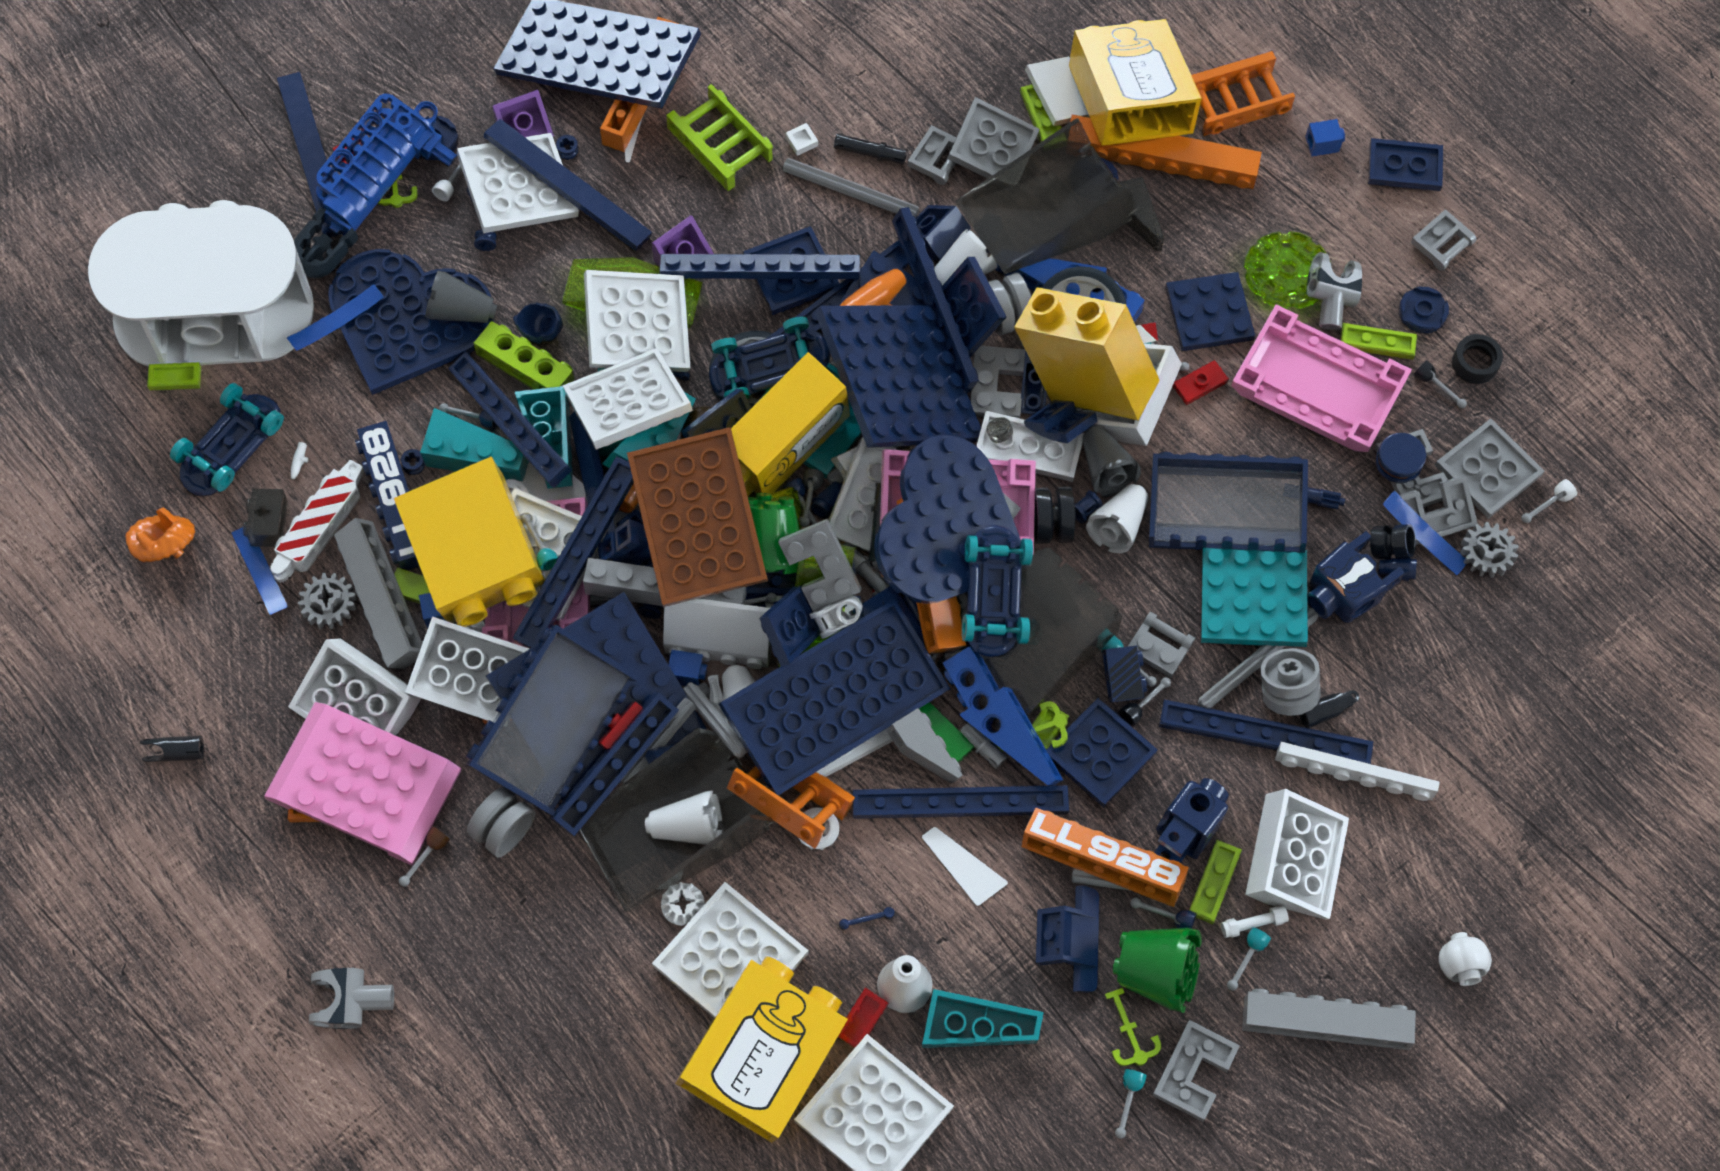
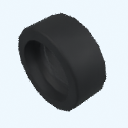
M1473 334L1462 339L1452 357V366L1455 373L1462 380L1473 384L1489 382L1496 376L1503 362V352L1500 345L1493 338L1482 334ZM1468 349L1482 350L1490 356L1492 364L1484 370L1475 369L1465 362L1463 354Z

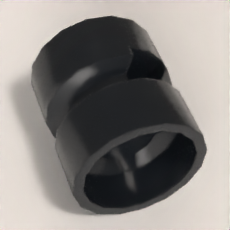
M1411 524L1395 525L1393 529L1389 525L1374 526L1372 528L1370 547L1375 559H1391L1393 554L1396 558H1412L1414 556L1416 537Z

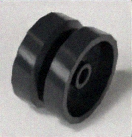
M1048 487L1035 488L1034 539L1036 544H1049L1053 538V528L1058 543H1073L1075 505L1071 487H1057L1054 492L1053 502L1052 494Z

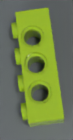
M491 321L474 342L476 355L533 390L560 387L575 381L573 369L570 365L553 359L551 354L544 349L539 350L535 348L526 338H519L512 334L511 330L503 324L498 325ZM503 347H510L508 350H501ZM524 359H530L529 362H521ZM545 371L551 372L548 375H542V373Z

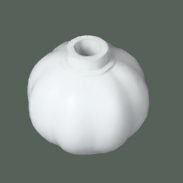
M1465 932L1453 934L1451 941L1445 944L1439 952L1441 970L1447 978L1453 982H1459L1461 986H1470L1481 982V977L1486 975L1491 967L1492 959L1487 946L1478 938L1468 937Z

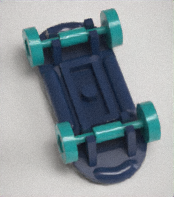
M795 317L783 323L784 334L739 347L737 346L736 339L731 337L713 342L711 344L714 354L719 355L715 358L710 368V383L713 390L723 398L737 388L743 389L748 399L752 394L771 389L807 352L815 357L825 368L829 364L831 353L825 338L815 330L807 329L809 327L807 317Z
M231 383L220 396V404L229 409L216 421L194 446L193 442L187 438H181L174 444L170 452V458L178 464L181 463L180 479L183 486L190 493L196 496H209L218 491H224L233 481L235 473L267 437L274 435L280 429L284 416L273 399L259 394L242 395L243 388L236 383Z
M998 525L986 526L980 529L974 536L968 535L965 542V560L969 562L967 615L965 614L962 620V640L969 641L970 646L976 652L988 657L1007 653L1016 641L1018 644H1027L1030 636L1029 618L1020 617L1021 568L1022 565H1031L1033 542L1032 539L1023 538L1020 543L1017 536L1011 530Z

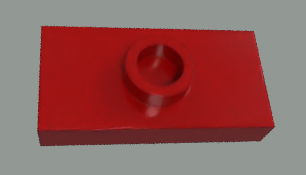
M1214 360L1175 381L1172 387L1187 406L1227 384L1229 378Z
M631 702L621 715L616 713L608 725L610 727L597 744L603 749H610L643 710V707L637 702Z
M865 987L846 1018L848 1020L838 1037L855 1048L866 1034L870 1035L889 1002Z

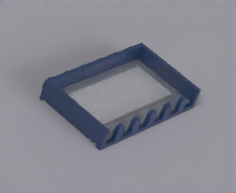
M1170 452L1153 453L1149 548L1195 550L1218 548L1305 553L1307 544L1308 459H1301L1300 457L1285 459L1275 458L1274 456L1259 458L1248 455L1233 457L1222 454L1207 456L1196 453H1186L1185 455L1172 454Z
M553 625L551 629L546 627L538 640L541 642L540 647L536 652L534 650L530 652L524 662L527 668L522 675L518 673L509 686L513 689L509 697L503 696L495 709L499 713L493 722L491 720L487 721L480 733L484 736L479 745L474 743L466 755V758L469 759L466 765L551 816H554L556 813L554 809L561 797H565L570 788L568 786L576 773L579 774L584 766L582 763L588 753L596 747L597 739L602 730L610 724L611 716L618 704H621L626 698L625 693L632 681H636L639 677L558 625Z

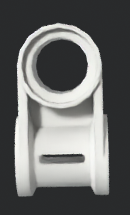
M849 596L817 609L809 615L811 619H815L821 631L820 636L823 639L856 622L863 606L859 598ZM847 604L854 606L856 613L854 615L846 614L843 611V606Z

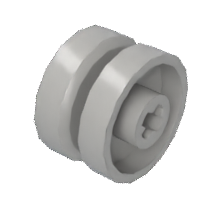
M1019 273L1005 276L1002 283L998 280L989 281L995 296L1007 316L995 330L998 335L1013 332L1014 326L1031 298L1028 287Z
M1289 648L1273 652L1264 659L1261 665L1263 702L1270 710L1287 716L1301 715L1311 711L1318 704L1321 697L1319 662L1312 654L1305 650Z
M500 787L490 794L477 808L467 826V833L478 843L486 841V849L497 858L503 857L525 836L535 819L536 812L524 801L517 803V796L504 787Z

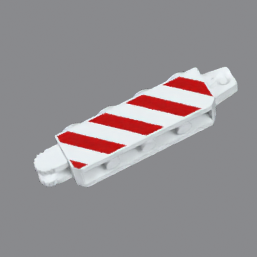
M349 460L340 471L333 469L329 476L326 475L322 479L319 490L315 495L308 498L305 509L292 520L288 532L285 536H281L275 545L274 551L277 556L273 563H271L270 570L277 582L284 583L295 570L305 572L312 566L361 497L357 485L364 473L363 466Z

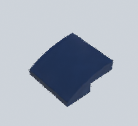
M1053 400L1026 419L1024 424L1031 431L1047 439L1069 443L1098 422L1096 412L1076 411L1074 401Z

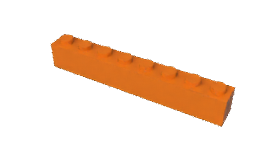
M1073 114L1064 152H1069L1073 155L1099 157L1118 162L1122 165L1129 164L1148 170L1154 169L1168 174H1179L1193 179L1209 180L1217 184L1225 183L1243 189H1254L1262 153L1184 136L1102 146L1091 119Z

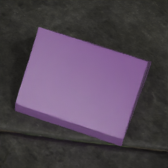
M538 90L492 106L495 122L499 119L503 120L524 137L551 133L554 136Z
M689 216L652 242L654 262L659 267L661 254H714L693 216Z

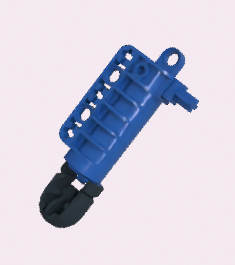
M381 94L320 168L316 177L318 185L316 196L323 204V208L317 210L312 217V221H309L294 239V244L307 277L322 278L330 274L348 253V248H352L359 239L355 231L414 157L419 159L422 155L429 159L433 155L448 167L453 164L457 154L441 144L442 136L436 133L432 126L437 119L438 113L437 107L432 102H420L413 110L393 95ZM381 102H391L392 109L382 108ZM424 108H428L433 112V117L425 119L419 112ZM323 191L328 194L326 197H323ZM324 222L330 226V230L336 234L340 233L343 235L339 239V244L333 250L331 249L333 240L324 233L320 237L313 238L315 243L311 247L312 237L320 232ZM327 251L326 258L324 259L322 255Z

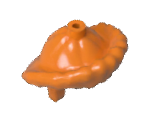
M163 507L156 511L157 515L145 517L132 525L125 535L126 544L129 552L141 562L159 561L163 558H169L171 555L177 559L184 553L183 550L186 545L194 538V524L189 519L172 515Z

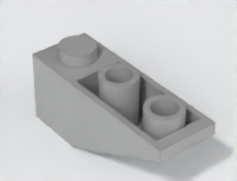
M918 708L893 723L886 730L903 755L947 782L953 784L963 776L957 760L951 758L946 751L944 740L939 735L936 736L931 728L930 719L925 713H921Z

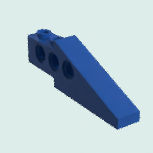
M1003 250L998 255L996 262V271L1005 276L1019 273L1028 289L1035 291L1037 287L1042 288L1047 280L1066 268L1083 266L1092 267L1104 273L1107 272L1105 267ZM1070 283L1066 291L1069 294L1078 295L1080 287L1077 283ZM1119 285L1135 323L1142 313L1145 299L1141 298L1138 293L1129 291ZM1100 288L1093 289L1098 292H1091V298L1103 300V290Z
M967 647L943 662L946 668L944 674L951 684H955L959 691L957 697L964 707H968L967 710L960 714L964 720L1046 785H1056L1063 781L1013 690L1009 687L1001 689L998 687L978 652L972 647ZM972 672L975 681L972 686H968L966 677ZM985 695L988 704L984 709H981L979 707V699ZM998 718L1001 727L995 733L991 725L993 720Z

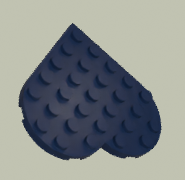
M374 249L359 253L339 267L336 271L337 275L329 287L328 296L332 313L373 284L384 296L372 307L340 327L372 395L458 359L465 351L468 354L475 351V340L491 321L494 322L495 316L494 319L489 318L487 323L430 320L425 318L438 270L450 274L491 297L487 287L478 278L470 273L467 275L450 268L436 269L424 273L419 264L405 254L393 253L389 249Z
M939 435L918 444L908 454L900 474V491L903 502L888 511L881 520L882 523L879 531L875 535L874 550L878 568L893 590L897 593L901 592L914 602L931 604L968 592L969 562L965 560V542L968 535L974 536L980 529L986 526L998 525L1011 530L1017 536L1020 543L1021 539L995 471L985 454L974 444L963 438L952 435ZM1022 565L1021 574L1032 570L1031 565Z

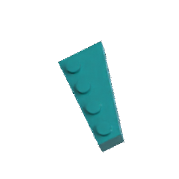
M563 386L516 391L515 396L520 412L572 469L570 404ZM571 471L555 488L573 486V472ZM545 480L547 489L553 488V487L550 486V485L548 484V482Z
M684 392L691 406H693L696 398ZM690 412L681 417L663 422L656 427L636 433L631 437H626L602 464L610 468L616 456L629 462L628 452L676 441Z
M436 408L433 409L420 451L427 467L456 472L492 456L504 475L505 480L524 481L529 461L512 441Z
M933 989L922 1048L1037 1044L1044 1012Z

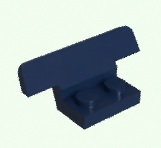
M1083 885L1076 886L1075 908L1058 906L1037 910L1036 963L1039 965L1057 963L1074 965L1073 992L1090 993L1097 988L1099 893L1095 889Z

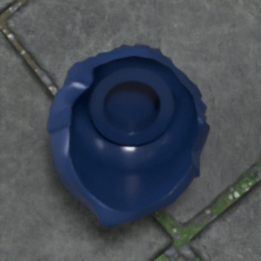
M530 303L513 317V321L523 337L535 344L554 340L563 328V321L557 309L547 303Z

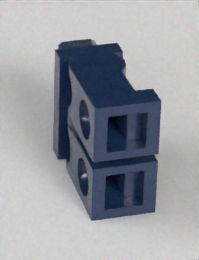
M628 519L617 527L615 532L612 531L603 537L598 545L599 559L653 567L644 524Z

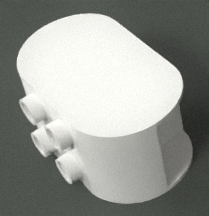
M227 200L215 201L208 208L188 209L181 204H164L158 211L137 212L114 223L100 236L90 255L88 275L93 293L103 308L113 315L115 335L122 349L133 360L145 366H149V364L199 362L200 365L274 360L294 349L287 337L305 329L312 322L314 312L313 295L293 238L281 220L268 211L257 207L239 206Z

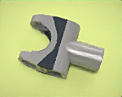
M1319 252L1313 258L1310 266L1307 295L1322 300L1320 328L1340 330L1342 328L1344 306L1354 308L1360 301L1362 267L1359 262L1350 260L1345 265L1341 277H1338L1331 268L1329 255Z
M334 968L311 974L312 984L325 986V988H331L335 991V999L331 1006L317 1013L309 1014V1024L313 1026L332 1029H355L362 1027V1011L393 1010L394 986L364 985L363 969Z

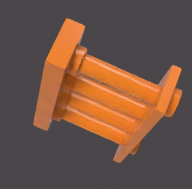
M1273 51L1191 75L1202 98L1200 105L1207 117L1202 130L1203 136L1219 134L1223 130L1272 115H1282L1292 109L1295 99L1294 93L1282 96L1271 74L1276 61ZM1258 76L1262 77L1273 99L1260 102L1249 79ZM1240 83L1251 105L1238 109L1228 85ZM1215 89L1219 90L1229 112L1216 115L1205 92Z
M756 765L747 774L736 768L727 786L728 790L814 849L818 846L826 829L822 825L833 814L842 821L847 816L855 799L853 795L825 776L815 772L793 786L801 794L790 804L772 792L770 788L768 789L756 781L761 776ZM809 800L823 808L813 819L800 811Z

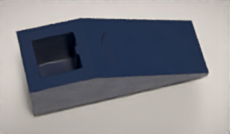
M1025 350L1021 387V413L1035 414L1045 407L1047 392Z

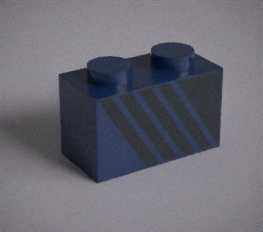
M1137 645L1102 650L1108 702L1144 698V692H1147V683L1145 677H1141L1140 666H1143V655L1141 650L1138 651Z

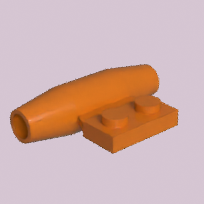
M892 269L871 279L847 297L839 306L891 305L889 303L906 285L905 275L898 269Z

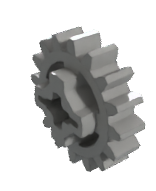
M1485 522L1483 528L1476 524L1473 530L1469 529L1461 542L1463 548L1460 554L1467 555L1463 562L1464 564H1472L1470 571L1473 572L1479 569L1480 576L1488 572L1490 578H1493L1496 571L1502 576L1506 569L1510 570L1512 568L1513 562L1518 557L1516 551L1519 546L1512 544L1515 536L1508 537L1506 535L1509 529L1505 528L1501 531L1499 530L1498 523L1491 528L1490 524Z
M322 573V579L318 580L313 576V584H304L306 592H299L302 600L298 602L300 609H303L301 611L303 618H308L307 620L311 626L317 622L319 629H322L324 624H328L329 628L333 629V623L337 622L342 626V619L344 617L351 619L349 610H356L353 602L357 600L355 593H352L354 591L353 586L347 584L345 577L338 581L336 573H333L331 578H327L326 574Z

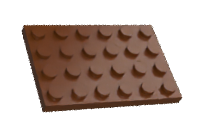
M731 427L627 453L663 607L768 581Z

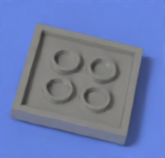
M975 97L947 159L1013 190L1040 129Z
M1489 419L1435 464L1441 472H1444L1448 479L1459 476L1467 477L1472 502L1488 519L1539 479L1545 472L1492 419Z

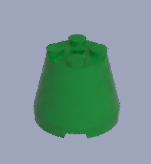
M756 493V498L748 497L766 572H779L782 570L783 574H791L805 568V559L789 565L778 543L780 538L800 530L794 498L789 496L772 498L770 493Z
M1191 928L1122 932L1119 943L1120 948H1122L1120 958L1115 959L1113 965V974L1117 975V982L1121 986L1163 1007L1184 1013L1186 1006L1183 1005L1185 1001L1191 1002L1197 983L1200 963H1198L1199 954L1196 951V947H1201V933L1199 930Z

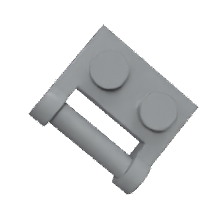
M931 125L909 158L908 166L933 178L936 183L945 185L949 179L948 175L956 163L947 159L941 169L935 166L948 146L952 148L956 137Z
M1444 210L1412 238L1411 244L1433 261L1434 266L1438 270L1443 271L1449 266V262L1467 246L1473 245L1477 239L1473 232L1447 210ZM1457 234L1461 239L1442 255L1438 250Z
M1150 611L1128 646L1137 645L1138 651H1142L1143 662L1171 678L1196 638L1190 634L1185 635L1157 619V615ZM1152 627L1181 644L1180 649H1176L1149 633V629Z

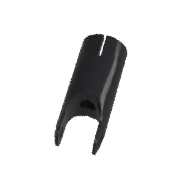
M1350 690L1345 693L1326 695L1320 698L1318 704L1311 711L1299 715V718L1304 727H1313L1340 716L1346 708L1353 706L1359 700V694L1355 690Z
M199 735L143 739L140 741V744L157 745L162 748L164 754L146 756L142 758V761L202 760L204 757L203 737Z

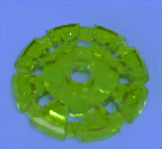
M1277 231L1269 233L1258 239L1257 244L1252 245L1246 254L1244 269L1247 270L1245 274L1246 282L1251 291L1256 296L1260 295L1264 298V302L1268 305L1275 307L1277 304L1285 309L1288 307H1296V309L1308 307L1319 301V299L1307 295V281L1312 260L1319 252L1326 254L1327 252L1320 244H1315L1311 237L1299 232L1289 231V233H1281ZM1282 243H1288L1290 248H1282ZM1291 265L1295 271L1286 272L1282 266ZM1257 267H1263V271H1257L1256 269ZM1268 283L1274 287L1271 291L1265 287ZM1295 293V297H1288V295Z

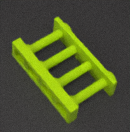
M712 84L708 86V101L685 117L679 116L674 110L666 115L667 129L727 191L735 187V172L760 154L768 162L773 160V145L767 137H762L727 101L725 94L721 90H717ZM715 107L723 115L701 132H695L690 127V124ZM729 123L738 130L736 134L715 148H710L705 143L706 139ZM746 138L753 148L732 163L725 164L720 159V156Z

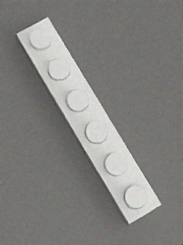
M1285 742L1280 743L1275 757V761H1279L1287 767L1299 766L1307 768L1309 772L1314 774L1326 773L1334 775V778L1338 780L1348 781L1350 779L1358 781L1365 787L1378 786L1386 788L1390 793L1413 795V798L1421 801L1432 800L1438 792L1440 783L1439 781Z

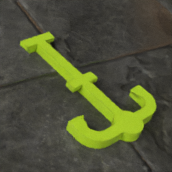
M400 174L397 180H402V174ZM396 180L392 185L393 195L389 199H381L378 205H391L394 208H399L405 203H411L417 199V186H412L410 190L412 194L410 196L401 197L398 194V182Z
M1047 701L1039 704L1042 711L1047 708H1053L1055 717L1053 721L1034 727L1036 733L1057 727L1060 729L1061 738L1059 740H1051L1052 746L1055 749L1064 745L1068 739L1066 731L1067 718L1061 714L1059 707L1054 702Z
M1123 988L1106 993L1107 1000L1113 998L1124 1026L1119 1027L1121 1033L1126 1031L1134 1050L1133 1057L1126 1060L1120 1057V1049L1112 1051L1115 1062L1120 1066L1132 1064L1143 1066L1149 1058L1156 1056L1161 1049L1158 1035L1150 1038L1154 1042V1050L1149 1052L1140 1050L1132 1030L1137 1025L1135 1022H1129L1119 997L1125 993Z

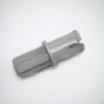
M967 723L961 729V733L977 749L975 753H980L994 769L999 768L1008 758L990 739L986 738L970 723Z

